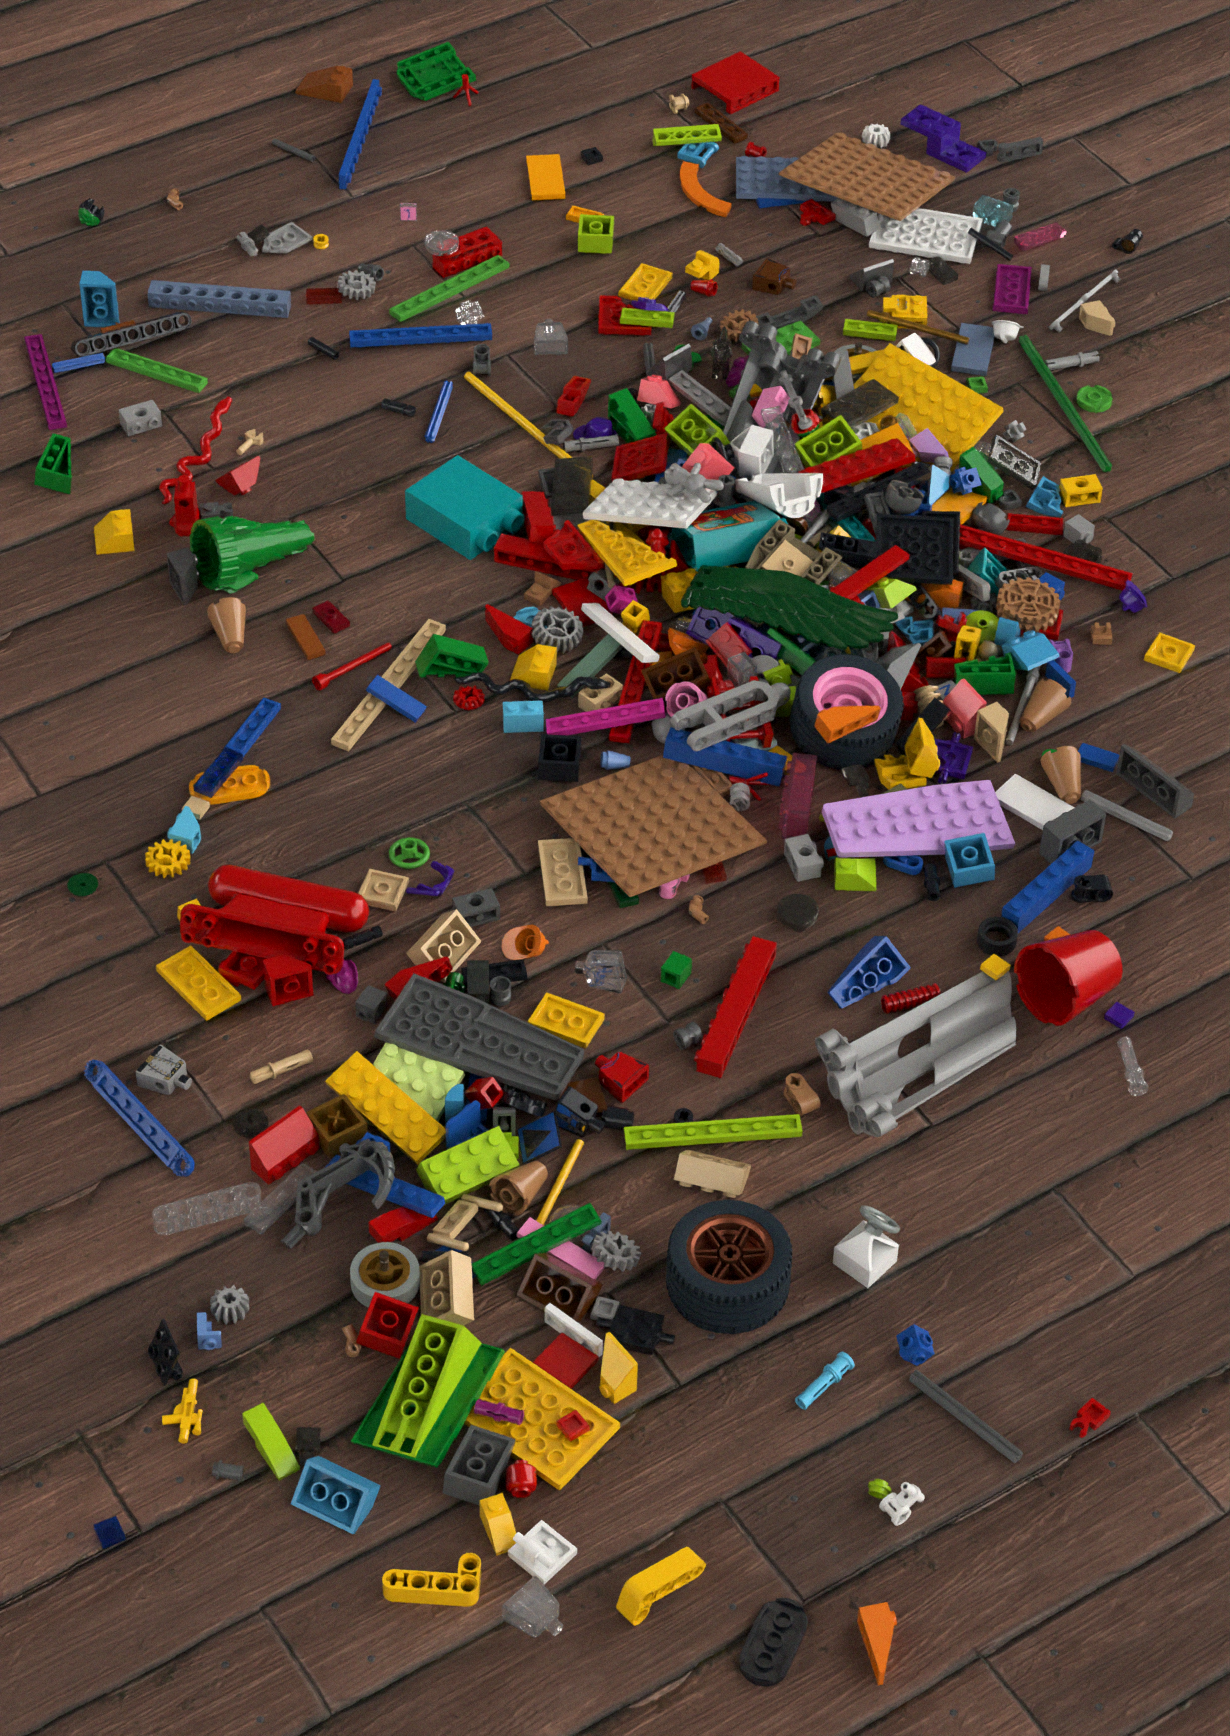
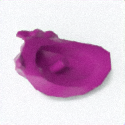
M344 959L341 971L337 974H326V979L330 980L340 992L350 994L356 990L358 984L357 967L352 960Z

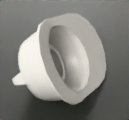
M992 321L994 337L1002 340L1003 343L1016 339L1019 329L1024 328L1011 321Z

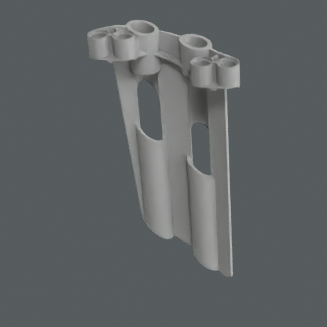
M982 971L851 1043H848V1039L835 1029H831L815 1038V1045L828 1072L827 1083L829 1090L835 1099H840L847 1111L850 1127L856 1135L864 1132L874 1137H881L897 1128L898 1122L896 1123V1119L1016 1045L1015 1017L1011 1016L1010 1006L1012 983L1009 971L997 981ZM930 1023V1043L899 1058L898 1047L903 1037ZM934 1069V1083L898 1102L900 1093L906 1084Z

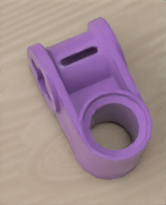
M1069 639L1054 642L1049 640L1060 656L1054 659V661L1067 673L1070 672L1073 652Z

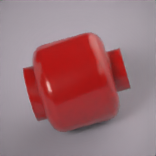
M516 1460L514 1464L506 1468V1490L513 1497L526 1498L536 1490V1468L528 1464V1461Z

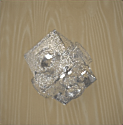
M470 300L460 303L461 307L455 310L457 321L461 325L478 324L477 320L484 317L478 300L471 303Z

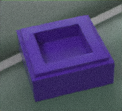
M1116 1002L1105 1013L1104 1019L1122 1029L1134 1017L1135 1012Z

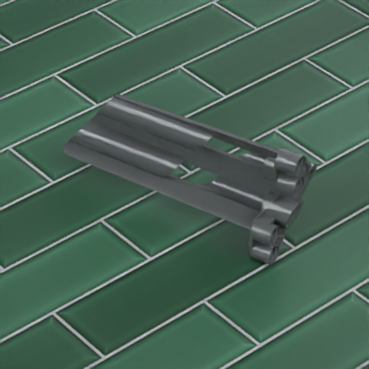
M747 321L739 339L751 350L723 429L728 440L731 442L751 425L759 426L751 416L754 409L746 401L753 384H757L762 391L765 388L782 386L788 394L785 385H781L779 382L780 372L786 370L787 374L792 375L793 381L791 383L796 395L802 398V408L812 410L824 380L836 374L841 362L840 355L835 352H828L824 355L821 350L811 348L807 355H802L800 359L788 355L785 347L776 341L778 331L774 326L766 324L760 328L756 322ZM789 403L781 415L764 427L773 430L774 456L765 473H785L794 453L795 443L800 439L791 429V425L784 441L775 432L780 417L791 424L792 415L796 414L795 408H791ZM733 458L730 459L729 463L735 467L730 475L736 476V479L745 478L739 476ZM734 483L732 488L733 496L740 503L754 501L742 493H738Z

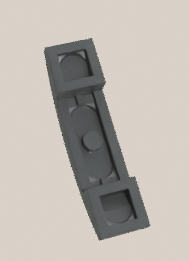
M815 295L801 300V306L774 316H770L767 312L756 316V318H758L760 328L769 324L779 329L800 320L802 322L807 321L823 309V304Z

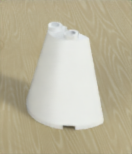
M761 473L753 475L750 481L747 478L736 479V491L783 516L799 518L809 513L815 506L813 503L816 497H820L823 473Z

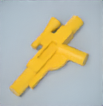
M197 1379L189 1380L188 1388L183 1390L182 1401L175 1407L173 1414L162 1416L163 1425L181 1423L178 1441L183 1444L188 1442L191 1425H195L192 1430L194 1435L201 1434L203 1410L199 1409L198 1413H194L195 1404H197Z

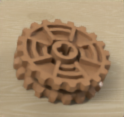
M1020 577L1017 578V581L1009 580L1008 584L1004 583L1002 588L999 589L996 604L997 616L1018 622L1020 630L1023 629L1025 632L1030 630L1039 632V629L1046 630L1048 626H1053L1054 621L1057 620L1060 600L1059 594L1055 593L1053 587L1049 588L1048 583H1041L1039 579L1034 581L1029 577L1023 580Z

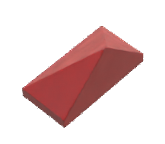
M671 540L667 558L675 559L677 566L666 570V575L671 572L679 573L690 569L676 541Z

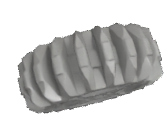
M550 606L549 609L544 608L542 611H538L533 618L531 625L533 628L532 638L535 639V644L557 647V652L560 651L564 654L566 651L571 652L573 648L576 649L581 642L583 625L579 621V616H574L573 611L568 612L567 607L562 610L559 606L556 609Z

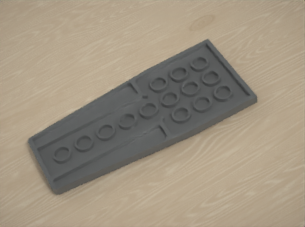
M417 974L412 975L374 1034V1037L395 1044L397 1047L414 1052L417 1055L446 1063L457 1069L485 1078L493 1077L497 1082L553 1100L560 1098L584 1058V1050L475 997Z

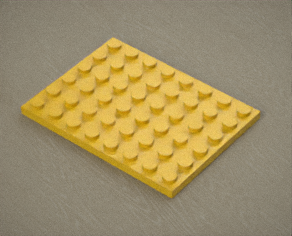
M889 343L854 383L856 404L838 406L837 403L822 422L825 425L842 415L847 423L872 422L877 425L879 430H882L880 422L887 415L896 417L898 421L907 418L916 435L926 428L931 431L946 449L949 458L953 460L952 467L950 468L952 472L959 464L960 455L974 447L1004 411L1003 407ZM917 456L915 461L922 462ZM922 462V463H927V464H930V465H932V464L934 465V463H931V462ZM912 463L903 465V467L908 468Z

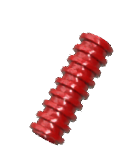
M933 983L931 986H920L919 989L913 988V990L907 989L906 992L904 990L900 993L895 992L894 995L890 993L888 996L882 995L881 1006L886 1014H889L891 1011L896 1012L897 1009L902 1011L903 1008H915L916 1005L919 1006L940 995L941 991L939 986Z

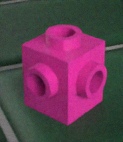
M614 585L605 596L609 612L621 614L633 600L638 602L634 589Z

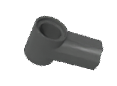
M1002 220L997 223L993 231H988L986 237L1003 248L1006 238L1012 231V225H1010L1009 221Z

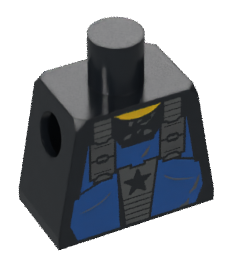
M570 1086L558 1101L554 1115L555 1124L558 1128L576 1136L584 1137L589 1129L600 1134L606 1123L596 1118L597 1104Z

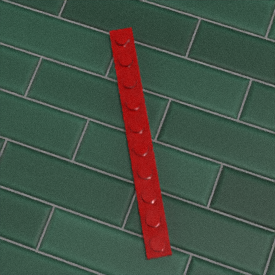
M960 524L959 544L978 550L986 548L992 554L1122 591L1125 588L1126 581H1131L1133 575L1130 572Z

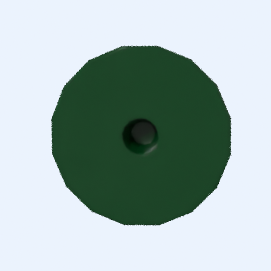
M79 873L69 879L67 888L73 895L87 896L97 890L98 880L92 874Z

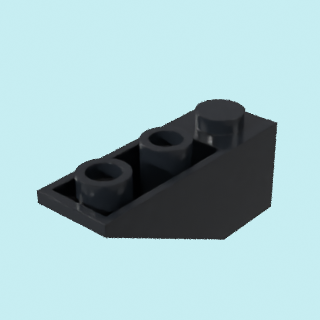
M821 532L818 549L823 551L827 547L842 556L840 561L853 568L861 569L876 558L878 542Z

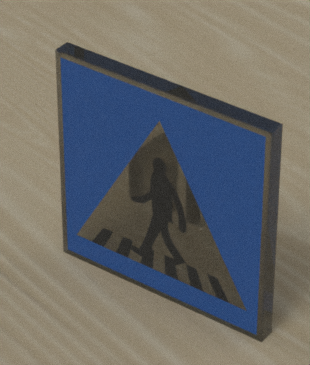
M555 1111L517 1129L523 1165L562 1147Z

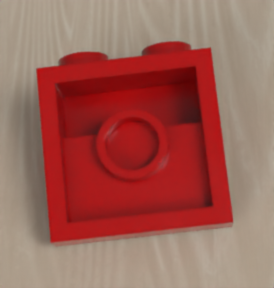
M232 951L227 959L220 963L218 971L230 984L238 987L241 983L255 990L264 980L263 960L267 958Z

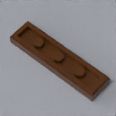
M708 102L695 107V113L710 125L719 124L721 134L734 144L748 139V133Z

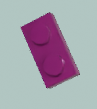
M748 356L738 357L734 360L726 379L728 387L739 384Z

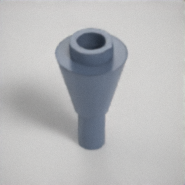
M707 317L703 322L692 326L691 334L695 339L704 340L707 337L709 325L713 321L712 318Z

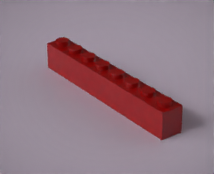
M501 533L494 547V562L560 577L574 580L585 577L588 579L594 571L600 570H562L544 549V543L529 542V539ZM646 578L627 586L620 582L618 586L632 588L635 593L639 594Z
M752 936L750 943L745 944L744 956L739 958L737 962L736 974L732 973L729 982L730 987L729 989L725 988L722 997L723 1002L722 1004L719 1003L716 1008V1018L711 1019L708 1028L709 1033L704 1034L702 1039V1048L696 1051L694 1062H697V1072L722 1078L775 960L776 942Z

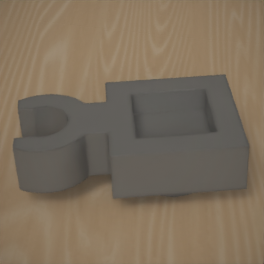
M208 502L200 504L201 519L215 516H233L232 503L227 502L219 505L218 502Z

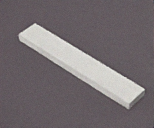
M582 603L581 610L642 663L659 661L660 655L599 603Z

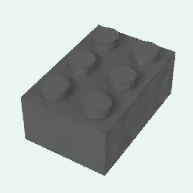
M1089 799L1084 803L1078 804L1072 810L1062 813L1056 819L1046 822L1043 826L1039 854L1052 864L1077 840L1090 848L1101 843L1106 813Z

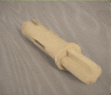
M307 1049L275 1063L269 1062L267 1066L252 1071L250 1079L253 1084L269 1078L275 1079L277 1075L313 1062L312 1054Z

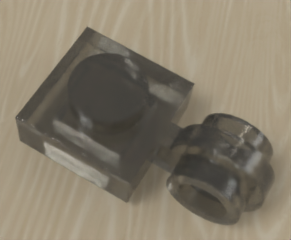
M297 1427L295 1449L296 1453H299V1466H305L307 1459L315 1457L314 1453H320L321 1427Z

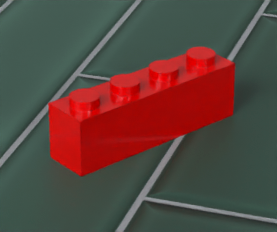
M521 491V495H523V514L525 516L524 525L529 542L544 543L556 530L554 518L551 516L549 501L545 498L544 492Z

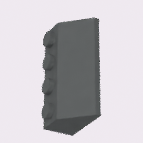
M1126 744L1121 745L1116 773L1118 776L1173 818H1177L1192 808L1194 793L1189 788L1185 787L1138 750Z

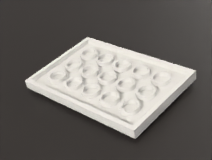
M917 208L902 221H898L879 213L880 229L872 233L869 248L970 264L977 239L969 235L968 231L972 227L980 233L983 218Z
M615 479L583 511V519L687 529L717 496V491L706 488L705 490L710 494L711 501L704 503L697 495L690 494L686 489L674 496H669L667 494L668 490L676 485Z

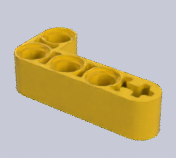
M689 1547L675 1552L632 1576L622 1588L616 1609L633 1626L640 1624L648 1615L652 1603L696 1579L704 1571L706 1563Z
M474 1553L462 1555L459 1559L458 1573L400 1569L388 1570L382 1577L383 1595L388 1601L473 1606L479 1599L481 1559Z

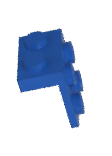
M477 1100L467 1104L460 1113L447 1121L446 1150L489 1131V1129L480 1124V1103Z

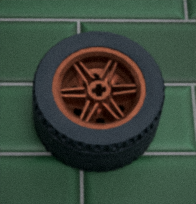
M712 1201L692 1209L676 1223L668 1241L666 1287L674 1307L689 1322L715 1333H744L767 1324V1322L778 1315V1312L782 1310L788 1298L793 1251L788 1232L770 1212L744 1201Z

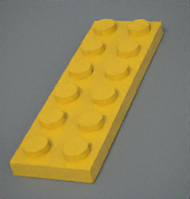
M358 1051L325 1081L339 1096L345 1094L367 1121L417 1165L446 1138V1128Z

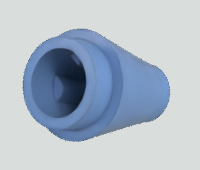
M607 750L601 753L600 767L605 768V770L629 768L630 756Z

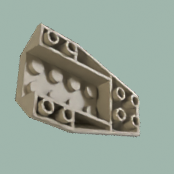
M779 519L756 545L745 568L761 569L762 565L786 540L813 561L800 577L819 585L842 559V556L827 547L820 553L795 538V528ZM747 617L743 618V620L757 628L764 624V622L755 623Z

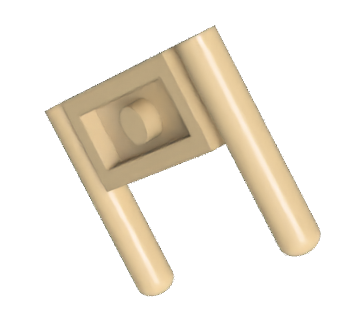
M463 1194L461 1200H458L433 1228V1233L428 1234L427 1241L467 1251L469 1244L454 1238L479 1211L478 1207L500 1212L503 1209V1205L499 1202Z

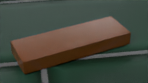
M304 614L286 619V625L307 661L326 655L323 645Z

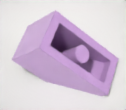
M928 428L909 440L915 458L918 456L922 462L934 463L936 457H949L946 449Z

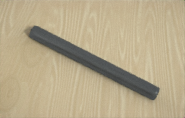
M915 1370L910 1375L909 1381L1013 1463H1017L1022 1458L1023 1452L920 1371Z

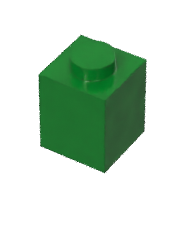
M673 951L661 967V982L680 989L692 972V959Z

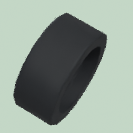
M995 916L983 920L978 928L977 944L979 948L991 956L993 954L1004 956L1013 952L1018 936L1016 925L1004 917ZM998 931L1006 934L1009 939L1001 942L993 941L985 934Z

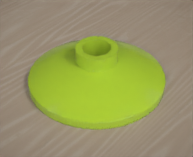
M978 610L966 617V626L981 629L979 645L984 640L995 641L999 619L993 613Z

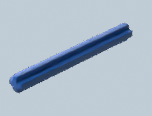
M446 380L443 382L425 434L426 442L433 443L435 441L453 389L452 381L448 382Z

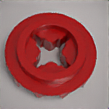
M467 685L465 688L460 686L459 690L454 692L453 701L461 709L473 710L479 708L484 703L485 694H483L482 689H477L476 685L473 687Z

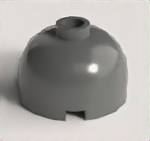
M892 480L885 493V501L891 512L895 515L914 513L918 510L924 498L922 492L914 487L912 490L908 488V483L898 480Z
M983 502L978 503L971 516L973 528L1001 535L1010 522L1009 519L1006 520L1004 518L1006 514L993 504L988 503L985 506L982 505Z

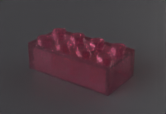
M793 753L792 761L787 763L786 773H790V775H785L784 787H787V789H783L782 801L785 804L782 803L780 806V816H783V818L779 820L778 829L782 830V839L805 835L808 832L815 786L816 755Z

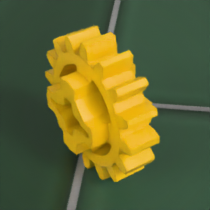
M163 839L161 844L155 842L154 847H148L149 852L145 853L146 867H149V872L155 871V876L162 874L163 878H166L167 875L173 878L175 873L181 875V870H187V865L191 863L190 850H187V845L181 846V841L173 843V839H170L169 842Z

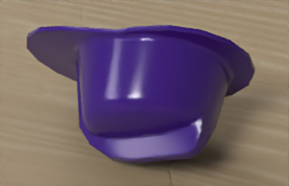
M595 417L586 425L575 429L573 436L575 440H579L581 437L587 439L612 436L617 433L612 428V421L603 417Z
M1127 580L1125 588L1119 595L1123 611L1129 610L1132 613H1136L1145 607L1147 608V601L1142 592L1134 583Z

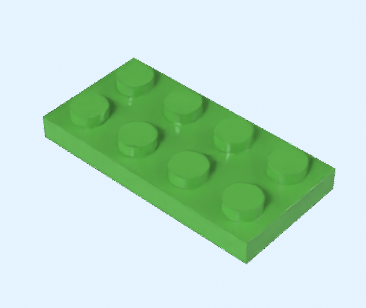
M801 320L777 329L776 341L785 347L788 355L791 353L795 333L812 338L811 347L820 345V339ZM742 343L741 349L749 355L751 349Z

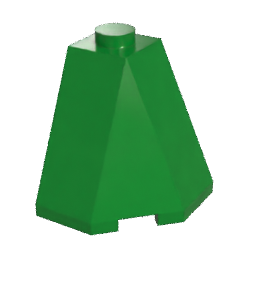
M974 447L960 455L959 468L965 467L968 470L976 467L982 484L972 488L973 493L987 496V504H992L999 500L1003 495L1004 482L987 455Z

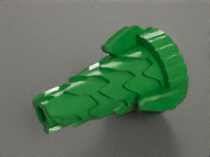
M215 516L195 521L191 528L190 551L197 556L198 564L196 568L202 584L210 590L217 591L223 589L228 594H232L258 580V574L252 571L254 568L265 566L272 561L285 559L284 556L305 551L307 545H311L314 541V533L311 532L304 520L290 523V521L260 523L236 516H226L224 519Z

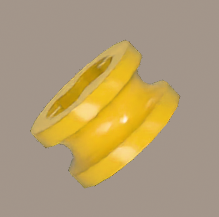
M317 234L314 236L313 246L316 249L328 247L329 238L327 235Z

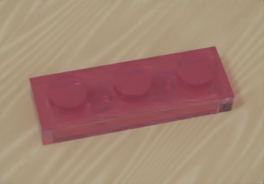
M1055 222L1015 236L1014 243L1022 251H1026L1066 237V230Z

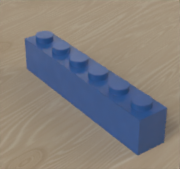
M670 727L665 741L663 758L746 779L767 772L768 776L755 781L780 787L785 772L787 756L728 741H721L700 751H693L687 744V738L692 732L675 730V728Z
M1077 840L1002 908L1001 917L1012 921L1019 933L1074 884L1075 877L1084 875L1092 867L1094 850Z

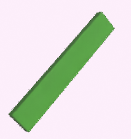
M114 348L105 357L106 363L196 393H200L208 384V378L118 348Z

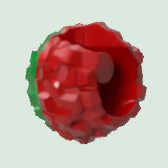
M803 409L806 417L812 420V426L807 429L799 428L798 422L800 420L797 413L792 415L791 429L799 437L805 438L819 429L820 419L811 409Z

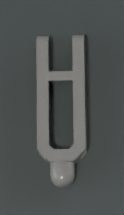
M753 680L676 712L671 717L670 724L675 730H682L703 723L705 727L692 732L687 738V744L692 750L700 751L774 720L777 708L789 701L791 690L785 683L780 682L770 686L768 683ZM753 700L763 702L724 719L719 715L721 713L725 714L726 711L733 708H740L743 704Z

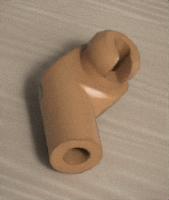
M173 188L171 193L168 194L167 202L175 209L181 210L183 203L179 201L180 191Z
M695 895L689 903V914L701 924H705L709 916L702 911L704 899L699 895Z
M353 1324L342 1328L347 1338L345 1352L349 1357H356L359 1355L362 1345L356 1343L358 1334Z

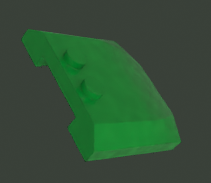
M449 41L397 62L398 80L411 96L423 101L463 86V74L468 75L469 83L476 81V75L469 67L466 68L457 57L455 49Z

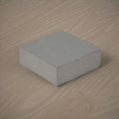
M597 1296L591 1312V1319L598 1320V1317L612 1320L619 1309V1301Z

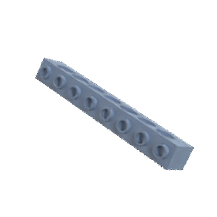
M151 280L147 293L149 307L281 318H288L291 308V293L285 290Z

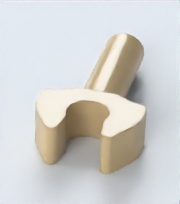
M255 429L247 431L245 433L246 441L236 450L237 454L242 455L252 445L260 446L264 439L263 433L256 436Z

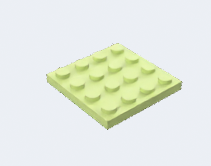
M387 1042L373 1063L380 1072L436 1121L440 1120L445 1111L447 1093L452 1087L460 1084L465 1076L464 1071L417 1055L414 1052ZM365 1119L367 1124L373 1126L369 1121Z

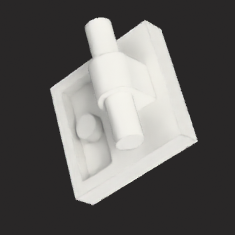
M543 1520L524 1536L520 1532L516 1533L513 1537L516 1544L508 1550V1556L543 1585L577 1555V1548Z

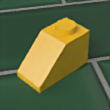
M503 1493L479 1500L480 1518L496 1556L508 1552L516 1544L513 1540L516 1531Z

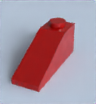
M489 604L485 605V620L503 647L519 655L533 643L532 627Z

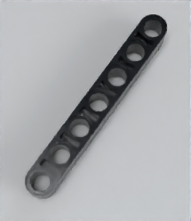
M172 313L77 339L72 342L71 350L78 356L95 354L186 329L191 325L192 319L187 313ZM183 315L185 322L183 325H180L178 320ZM164 320L168 322V328L165 330L162 328ZM147 325H150L152 328L149 334L145 332ZM131 329L135 332V336L132 339L128 336V332ZM113 334H117L118 341L116 343H112L111 337ZM99 338L101 346L96 348L94 342ZM80 343H83L84 350L83 352L79 353L77 350V346Z

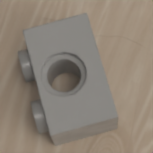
M153 400L119 409L120 424L128 436L162 427L161 411Z
M805 834L785 839L784 855L797 882L821 877V868L824 867L823 858L818 855L816 844L814 841H811L809 835Z

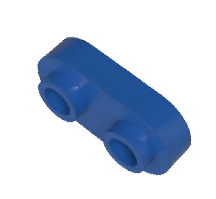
M918 855L883 856V863L887 867L910 875L919 874L923 869V860Z

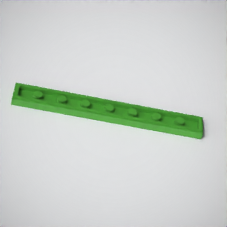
M499 255L494 256L390 308L389 313L399 322H402L508 269L509 262Z

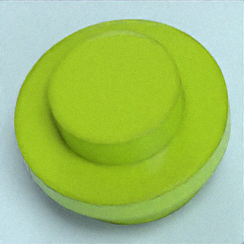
M875 1479L868 1483V1493L875 1498L884 1499L887 1495L891 1494L892 1489L888 1486V1482L882 1479Z

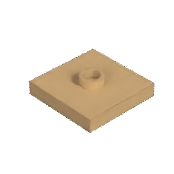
M784 540L762 565L761 569L786 571L801 576L813 561L788 541Z
M369 869L358 894L365 898L368 906L396 912L408 886L409 877Z

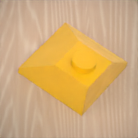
M608 1332L605 1336L599 1389L605 1398H609L613 1404H616L637 1391L638 1363L618 1340Z

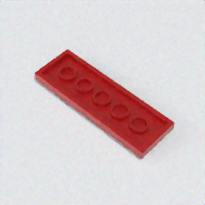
M896 438L845 456H840L831 461H825L813 467H807L804 470L798 471V473H823L821 493L915 462V454Z

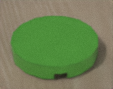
M1090 385L1080 388L1077 392L1076 402L1083 410L1098 413L1108 410L1112 405L1113 398L1111 392L1105 387L1099 385L1090 387Z

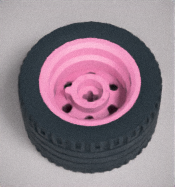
M841 654L818 660L805 670L796 689L789 719L793 739L808 757L823 766L837 770H857L875 764L874 759L884 758V755L888 753L894 742L904 706L900 686L886 669L864 657ZM877 705L881 708L876 721L831 743H827L814 727L817 714L824 709L828 710L836 706Z

